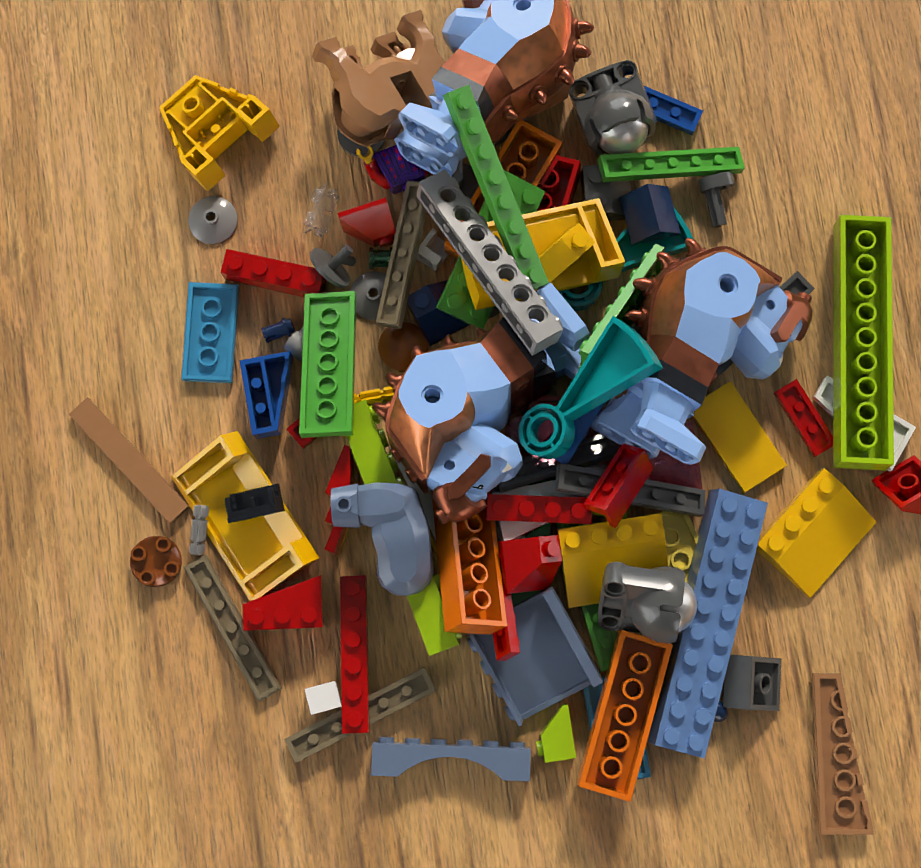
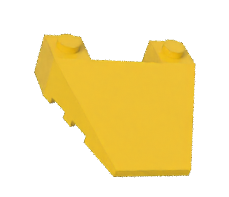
M196 75L159 107L166 126L172 135L173 143L178 150L182 164L207 192L226 176L215 159L239 137L249 130L263 142L280 127L270 109L255 96L241 94L233 88L221 87L219 83Z

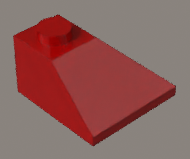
M386 197L337 213L344 233L373 247L380 246L384 248L393 244L396 229Z
M915 455L894 466L892 471H886L871 480L872 484L901 511L921 515V460Z
M559 535L499 541L504 594L544 590L550 587L562 562Z

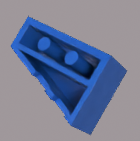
M290 351L239 360L252 435L256 439L282 435L293 355Z

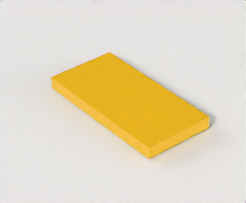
M731 381L704 398L703 404L695 410L692 417L743 493L787 466Z

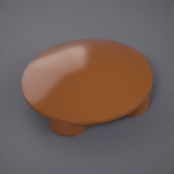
M403 322L402 329L387 327L383 331L379 339L378 350L381 359L387 366L399 372H405L412 362L411 353L413 347L417 345L420 346L424 353L428 352V340L417 325Z
M147 537L131 550V571L134 577L143 585L150 587L167 585L180 572L182 565L180 550L173 541L166 537Z

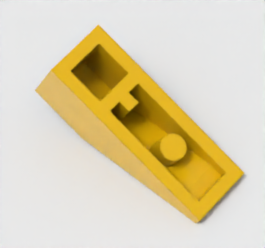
M580 223L568 229L539 256L549 282L553 281L595 243Z

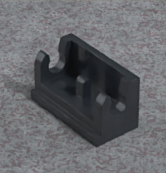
M279 484L230 494V497L225 498L228 523L285 511Z

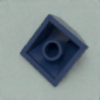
M448 280L426 285L411 293L408 297L407 306L428 340L430 347L443 340L446 335H452L470 325L436 308Z

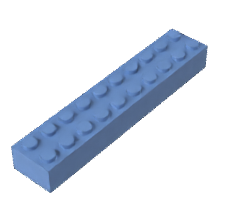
M723 489L709 490L705 514L702 517L697 545H695L687 577V583L693 589L697 599V611L692 623L685 630L678 633L676 642L671 643L673 647L647 740L651 744L705 759L768 505L767 502Z

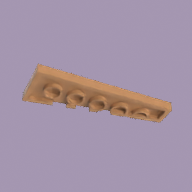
M812 673L819 834L874 835L868 802L865 799L863 790V778L858 766L857 750L854 747L853 731L850 718L848 717V707L841 674Z

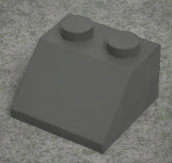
M599 165L583 166L580 175L583 201L599 198L608 221L625 220L619 198L632 191L631 180L603 182Z
M730 655L722 693L724 699L723 707L779 711L782 659Z

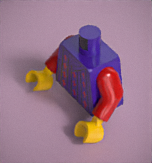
M397 145L373 153L371 146H366L368 153L364 156L361 155L358 148L356 150L358 157L365 160L363 164L371 180L383 189H390L392 194L405 192L407 181L420 182L430 173L407 161L400 154Z

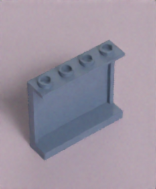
M553 586L513 606L516 617L517 636L520 642L519 654L506 661H497L493 634H468L470 637L467 638L474 653L478 651L482 658L480 665L484 673L492 676L495 682L492 686L498 698H504L507 704L505 710L511 721L516 720L519 726L523 725L524 719L591 684L595 687L603 683L599 670Z

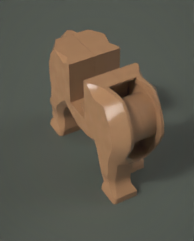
M421 10L403 15L397 27L399 34L410 42L411 48L406 43H401L395 32L376 37L370 50L374 55L383 58L369 64L365 68L361 64L360 57L356 55L355 47L353 45L345 48L340 47L336 37L320 41L315 46L312 58L315 62L324 63L328 67L334 81L331 95L335 126L348 139L361 146H372L385 139H395L402 128L398 114L409 103L433 109L429 99V95L435 92L432 78L445 61L438 52L434 36L428 30L426 23L423 22Z

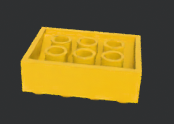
M823 468L812 476L760 535L756 551L807 597L811 598L875 525L876 521L845 485Z
M661 513L621 519L616 528L611 527L608 522L563 528L556 531V535H559L561 567L568 608L599 603L604 571L607 564L611 562H621L627 566L646 569L668 566L666 538Z

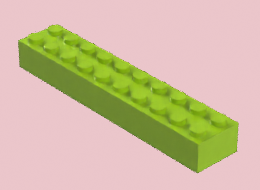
M840 215L833 225V468L885 471L894 465L891 217Z
M366 400L355 403L353 435L346 437L364 485L371 483H396L404 485L401 476L397 478L394 471L398 470L394 457L391 452L388 454L385 448L389 447V443L383 428L378 430L376 424L381 423L378 415L373 411L372 405L369 406ZM438 573L433 575L430 584L420 593L407 596L429 656L459 645L458 639L463 638L461 633L445 632L442 597L440 594V577Z

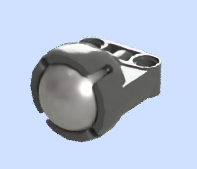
M625 60L611 64L575 80L571 85L569 91L570 99L586 142L596 155L600 156L604 153L606 155L632 153L646 143L647 136H653L655 133L656 116L634 62ZM626 75H632L629 78H624ZM583 93L585 94V95L582 96V97H577V96L580 95V94H583Z
M621 562L607 564L603 575L599 601V626L608 631L624 630L642 633L645 637L655 642L666 644L676 642L678 633L685 630L692 623L697 611V599L693 589L685 581V572L679 568L669 566L646 569L627 566Z

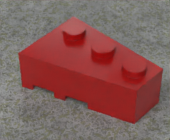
M321 575L243 604V631L323 627Z

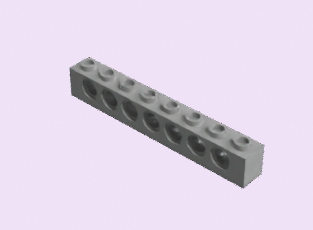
M443 170L420 181L417 198L533 356L557 343L563 331L561 321L557 316H553L547 308L545 299L536 293L530 279L521 273L514 257L508 255L504 250L499 237L493 235L485 218L479 216L474 209L471 199L465 196L459 189L456 179L450 177L447 171ZM516 298L522 299L524 302H519ZM530 319H536L539 323L533 322Z

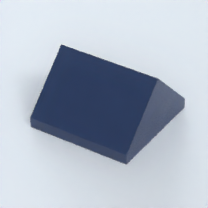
M646 184L619 198L631 246L681 234L668 186Z

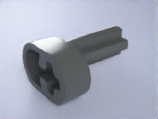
M723 172L699 179L700 192L705 194L712 227L717 228L727 225L720 190L735 185L732 172Z

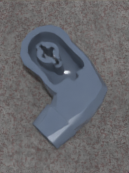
M357 483L331 488V515L334 527L361 528V525L372 528V539L377 551L376 576L380 585L393 595L405 597L418 594L430 584L434 575V564L431 551L430 528L418 492L412 487L396 483H371L360 486Z

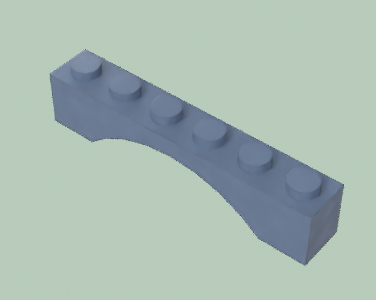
M379 737V741L372 743L371 776L398 777L408 768L420 762L441 757H456L479 763L505 781H530L531 748L525 747V742L510 741L509 746H499V741L484 740L483 745H473V740L464 739L457 740V744H447V739H431V743H420L421 738H405V742H394V737Z

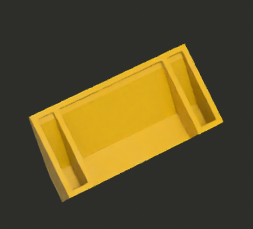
M599 198L522 215L538 257L577 223H580L595 241L583 255L550 282L558 291L619 278L625 260ZM494 221L487 222L488 228L493 235L498 236L501 240ZM461 258L468 291L475 310L496 306Z
M238 431L220 435L171 476L192 511L195 505H206L209 507V514L205 519L208 520L206 533L249 601L267 595L319 559V556L285 504V511L228 523L225 498L230 497V494L272 485Z

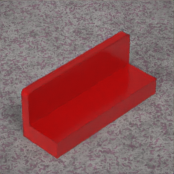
M622 444L584 502L587 510L605 515L611 527H617L653 470L645 449Z

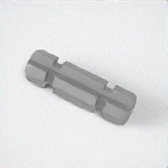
M195 505L193 509L195 519H192L190 540L193 541L189 546V553L193 555H202L205 551L203 541H206L208 520L205 519L209 514V507L206 505Z

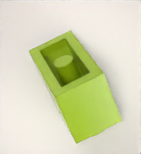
M568 704L560 705L540 733L541 741H536L538 757H543L545 763L576 758Z

